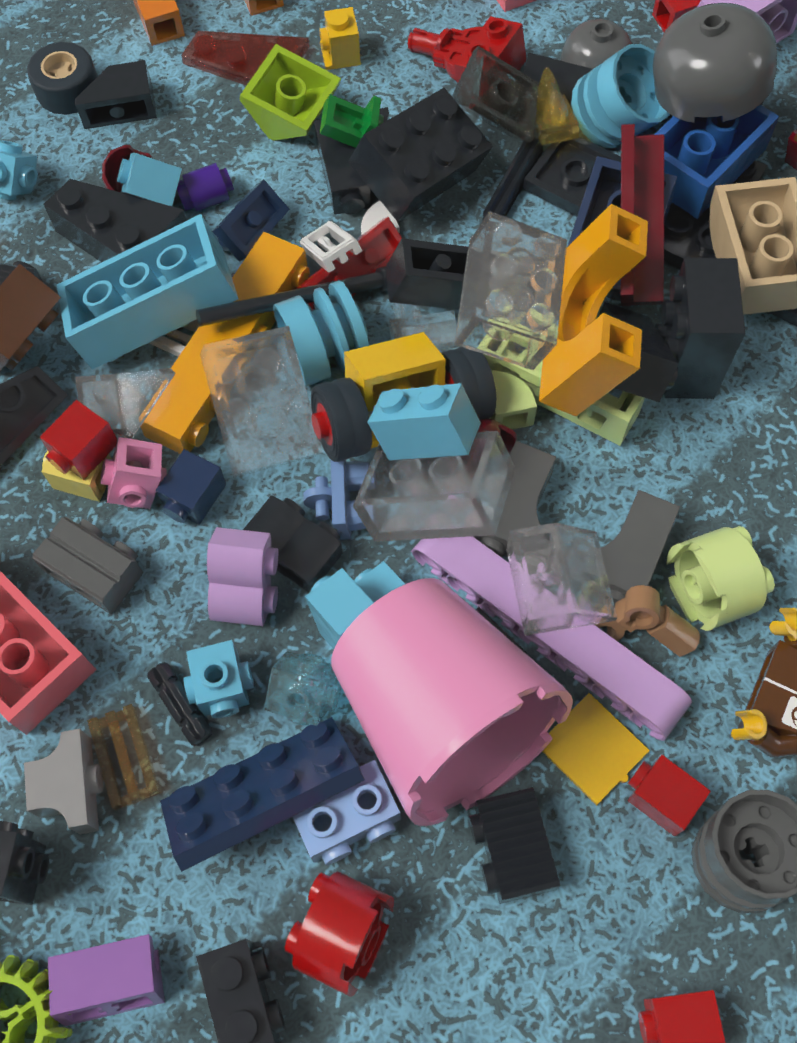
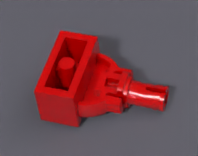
M492 16L489 17L483 27H472L464 30L446 28L440 34L414 28L413 33L411 32L408 37L407 44L410 52L432 56L434 66L446 69L448 75L457 81L460 98L489 108L495 105L527 60L523 24Z

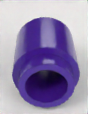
M216 163L183 174V179L179 180L177 191L185 211L195 208L196 212L230 200L228 192L234 190L227 169L219 170Z

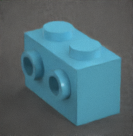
M462 383L382 391L367 422L389 460L469 455L481 424Z

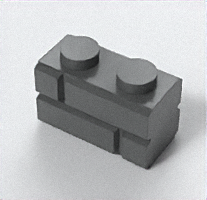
M62 517L50 532V537L45 538L35 550L32 559L44 572L104 611L113 614L143 574V571L136 562L137 553L120 541H116L113 546L101 539L104 535L103 532L85 519H82L77 524L68 517Z

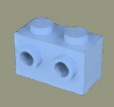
M375 760L359 767L365 779L364 781L292 816L310 858L314 863L323 859L325 865H330L352 853L349 845L365 837L368 838L370 843H374L396 831L393 823L401 820L400 811Z

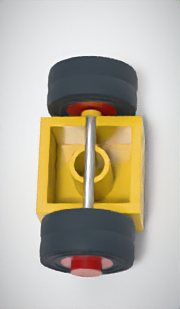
M424 332L345 351V378L318 384L311 391L313 429L325 453L334 462L364 455L372 448L381 446L367 422L382 391L462 383L479 420L489 419L494 415L497 400L492 371L485 356L477 347L464 346L440 353Z

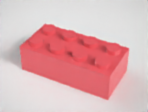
M0 571V713L9 723L27 735L97 669Z

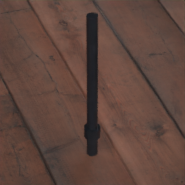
M386 266L377 268L374 273L340 280L345 284L350 294L377 288L380 291L388 290ZM335 281L196 310V319L201 327L273 311L274 304L298 295L306 303L314 302V289L321 287L329 297V284Z

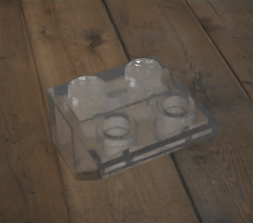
M560 523L509 531L506 550L525 636L617 620L596 531Z

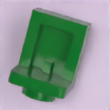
M329 94L323 105L320 134L356 148L365 133L383 123L384 116L380 114L381 98L373 95L367 106L363 108Z

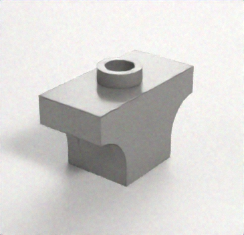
M80 728L61 732L58 746L49 756L24 763L27 811L39 818L63 815L68 828L78 834L99 831L96 794L103 791V777L100 766L98 764L93 765L91 738Z

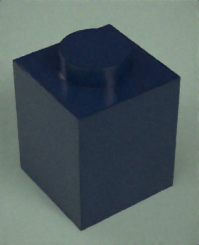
M184 449L157 487L156 492L164 506L162 510L166 515L180 523H185L188 519L200 525L227 484L221 467Z

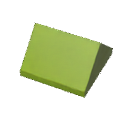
M275 44L240 94V102L268 139L275 141L306 136L314 121L317 120L323 111V105L329 94L333 95L340 85L341 78Z

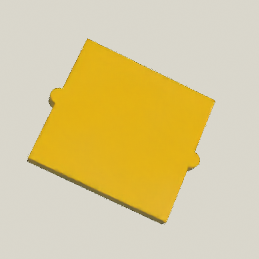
M588 693L570 711L566 721L557 724L549 732L553 739L542 752L597 806L619 782L626 783L629 777L627 774L650 750L598 700Z

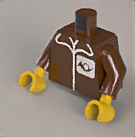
M780 608L779 611L783 614L785 621H772L770 623L769 629L771 633L784 636V641L779 640L768 651L746 709L735 711V716L741 718L738 729L731 730V737L734 740H748L750 744L771 758L797 756V608Z

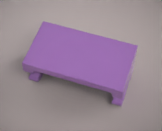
M149 934L48 957L49 991H52L49 995L50 1016L64 1026L165 1003L158 949L154 950L153 940Z

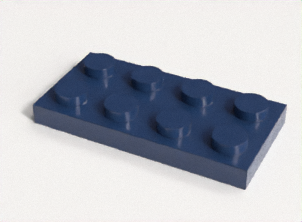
M333 718L310 724L302 732L280 743L269 744L262 748L259 753L236 764L226 765L220 768L214 775L191 786L181 787L169 797L160 800L173 857L181 872L365 780Z

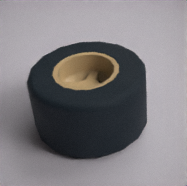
M57 42L46 45L30 58L27 66L28 79L37 100L44 109L55 114L67 115L78 113L75 99L98 77L92 58L85 48L69 42Z

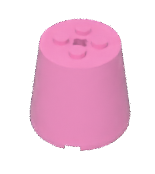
M435 578L415 580L402 585L370 605L346 629L337 642L331 657V667L401 805L410 820L418 826H429L445 821L449 816L446 810L460 803L468 810L475 806L477 800L487 798L513 779L551 742L553 738L547 731L555 720L558 724L566 721L573 704L571 694L563 685L449 586Z

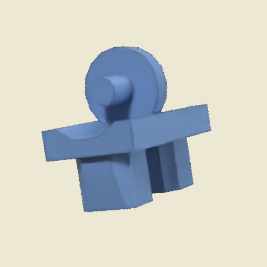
M331 460V487H328L327 477L319 476L315 478V487L303 493V504L308 508L316 509L317 520H327L329 518V509H332V525L340 535L339 540L351 539V531L374 526L371 499L350 501V491L372 489V473L369 462H346V460L334 462Z

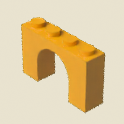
M611 204L553 261L539 402L573 416H578L640 369L642 330L605 313H602L597 319L596 316L611 288L646 257L647 220Z

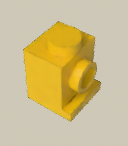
M353 7L324 11L325 27L319 28L325 70L361 65L359 32Z

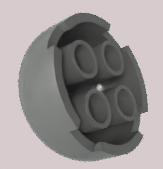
M733 3L707 4L681 15L663 33L653 58L655 95L659 104L672 116L695 123L696 117L723 116L724 122L752 111L771 93L777 72V44L772 29L758 13L745 6Z

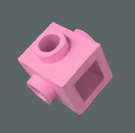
M118 437L112 459L105 458L102 467L101 484L108 485L107 503L124 505L130 508H151L157 493L156 489L167 474L166 468H162V444Z

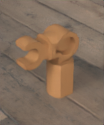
M638 585L631 587L627 590L625 597L617 601L614 607H601L594 610L591 614V623L598 628L607 626V634L616 641L623 638L626 630L632 632L636 629H646L651 636L679 657L695 651L699 644V631L667 605L661 606L659 592L650 586Z

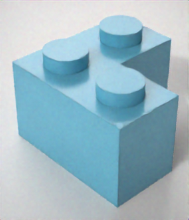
M383 561L374 569L369 568L361 572L355 580L341 568L332 576H325L318 580L305 598L319 633L334 650L340 637L363 611L392 590L405 585V583Z

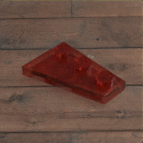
M198 31L181 56L184 65L247 86L275 44L302 58L310 45L309 38Z

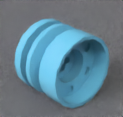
M629 44L578 79L572 90L571 106L575 121L582 133L592 143L603 148H617L621 146V125L635 124L634 136H637L670 115L662 108L655 95L653 77L655 51L642 44Z
M340 280L329 284V297L321 287L314 289L315 310L311 311L307 303L299 295L273 305L276 323L284 347L304 387L330 378V357H334L339 367L345 372L344 352L369 346L368 332L363 315L349 290Z

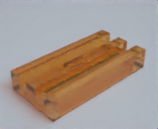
M129 704L124 706L121 711L115 712L113 710L105 713V717L100 719L94 717L87 720L111 807L116 811L160 794V788L135 707ZM127 720L146 784V788L141 790L138 789L119 722ZM106 727L110 729L128 795L121 796L102 730Z

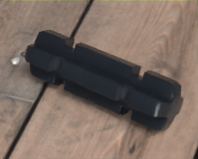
M163 662L152 668L147 673V678L154 689L160 692L158 695L179 727H182L181 731L192 746H197L206 741L212 735V729L203 716H198L200 711L195 703L189 704L185 688L180 681H177L178 677L170 665Z

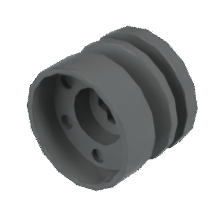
M747 790L727 800L718 811L707 819L696 833L691 851L694 873L704 891L719 905L738 913H762L797 894V804L789 797L770 790ZM743 850L745 854H754L756 862L752 863L751 860H742L740 852Z

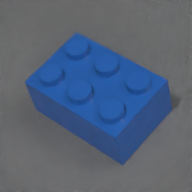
M762 105L757 106L747 114L724 122L723 116L696 117L695 123L673 116L654 134H664V173L677 176L676 190L672 203L698 219L710 207L715 186L732 184L766 150L779 116Z

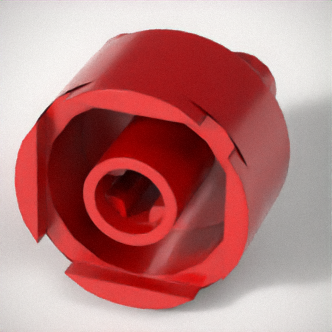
M339 871L334 872L331 876L321 872L311 886L308 901L312 904L304 922L297 921L287 937L284 950L293 955L292 964L295 970L352 997L358 991L351 984L356 976L364 980L366 979L386 936L389 925L382 922L381 918L384 908L393 912L394 897Z

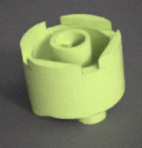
M723 527L672 546L668 552L667 565L674 562L675 575L668 578L670 588L686 618L690 622L701 621L704 625L700 629L705 631L715 629L760 611L766 602L767 594L774 590V578L769 569L762 566L757 553L752 547L751 536L744 527Z

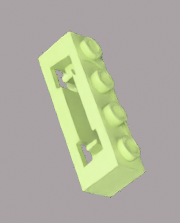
M496 316L476 346L485 356L491 371L507 372L518 377L530 388L536 404L621 446L638 417L645 398L625 391L621 393L619 398L607 393L578 416H573L539 402L545 339ZM515 339L535 347L536 350L533 356L530 355L531 348L528 345H525L521 350L516 348Z

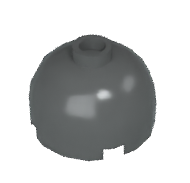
M605 19L588 20L579 24L567 36L560 60L594 69L627 45L632 44L628 33L617 23Z

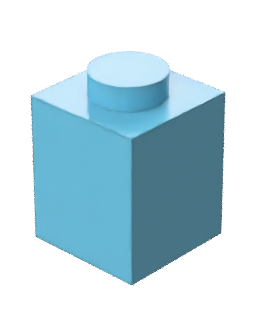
M131 153L129 160L123 158L117 182L123 183L121 190L123 193L172 206L182 168L137 153Z

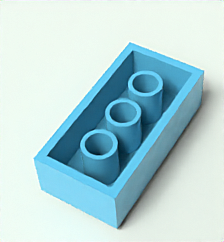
M202 214L57 284L58 295L61 297L59 303L65 338L92 370L107 362L114 361L142 345L149 344L169 332L188 325L196 320V310L232 303L238 300L223 248Z

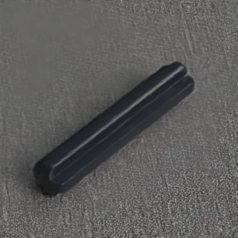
M529 135L524 139L483 211L484 217L482 221L484 224L490 225L493 228H499L504 222L523 188L525 177L537 163L543 152L544 142L541 138Z

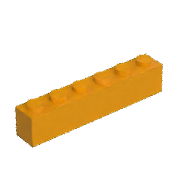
M263 232L232 277L238 295V300L234 302L297 289L310 275L305 249ZM274 311L199 326L137 417L144 436L180 454L184 449L191 452L194 446L200 447L208 435V424L216 413L221 414L226 409L230 399V391L236 381L242 382L246 378L250 370L251 358L257 349L263 350L268 344L271 328L276 321Z

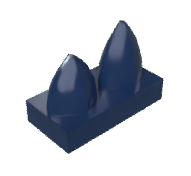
M263 179L249 191L212 232L217 236L223 251H230L240 262L247 257L262 233H269L290 209Z

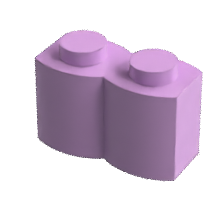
M216 527L208 543L207 575L209 581L208 614L211 621L263 626L267 614L275 613L278 587L271 586L270 575L276 574L278 548H271L270 533Z

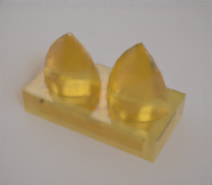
M546 67L539 83L537 99L528 101L530 118L540 143L545 145L579 138V123L565 94L561 95L560 88L549 67Z

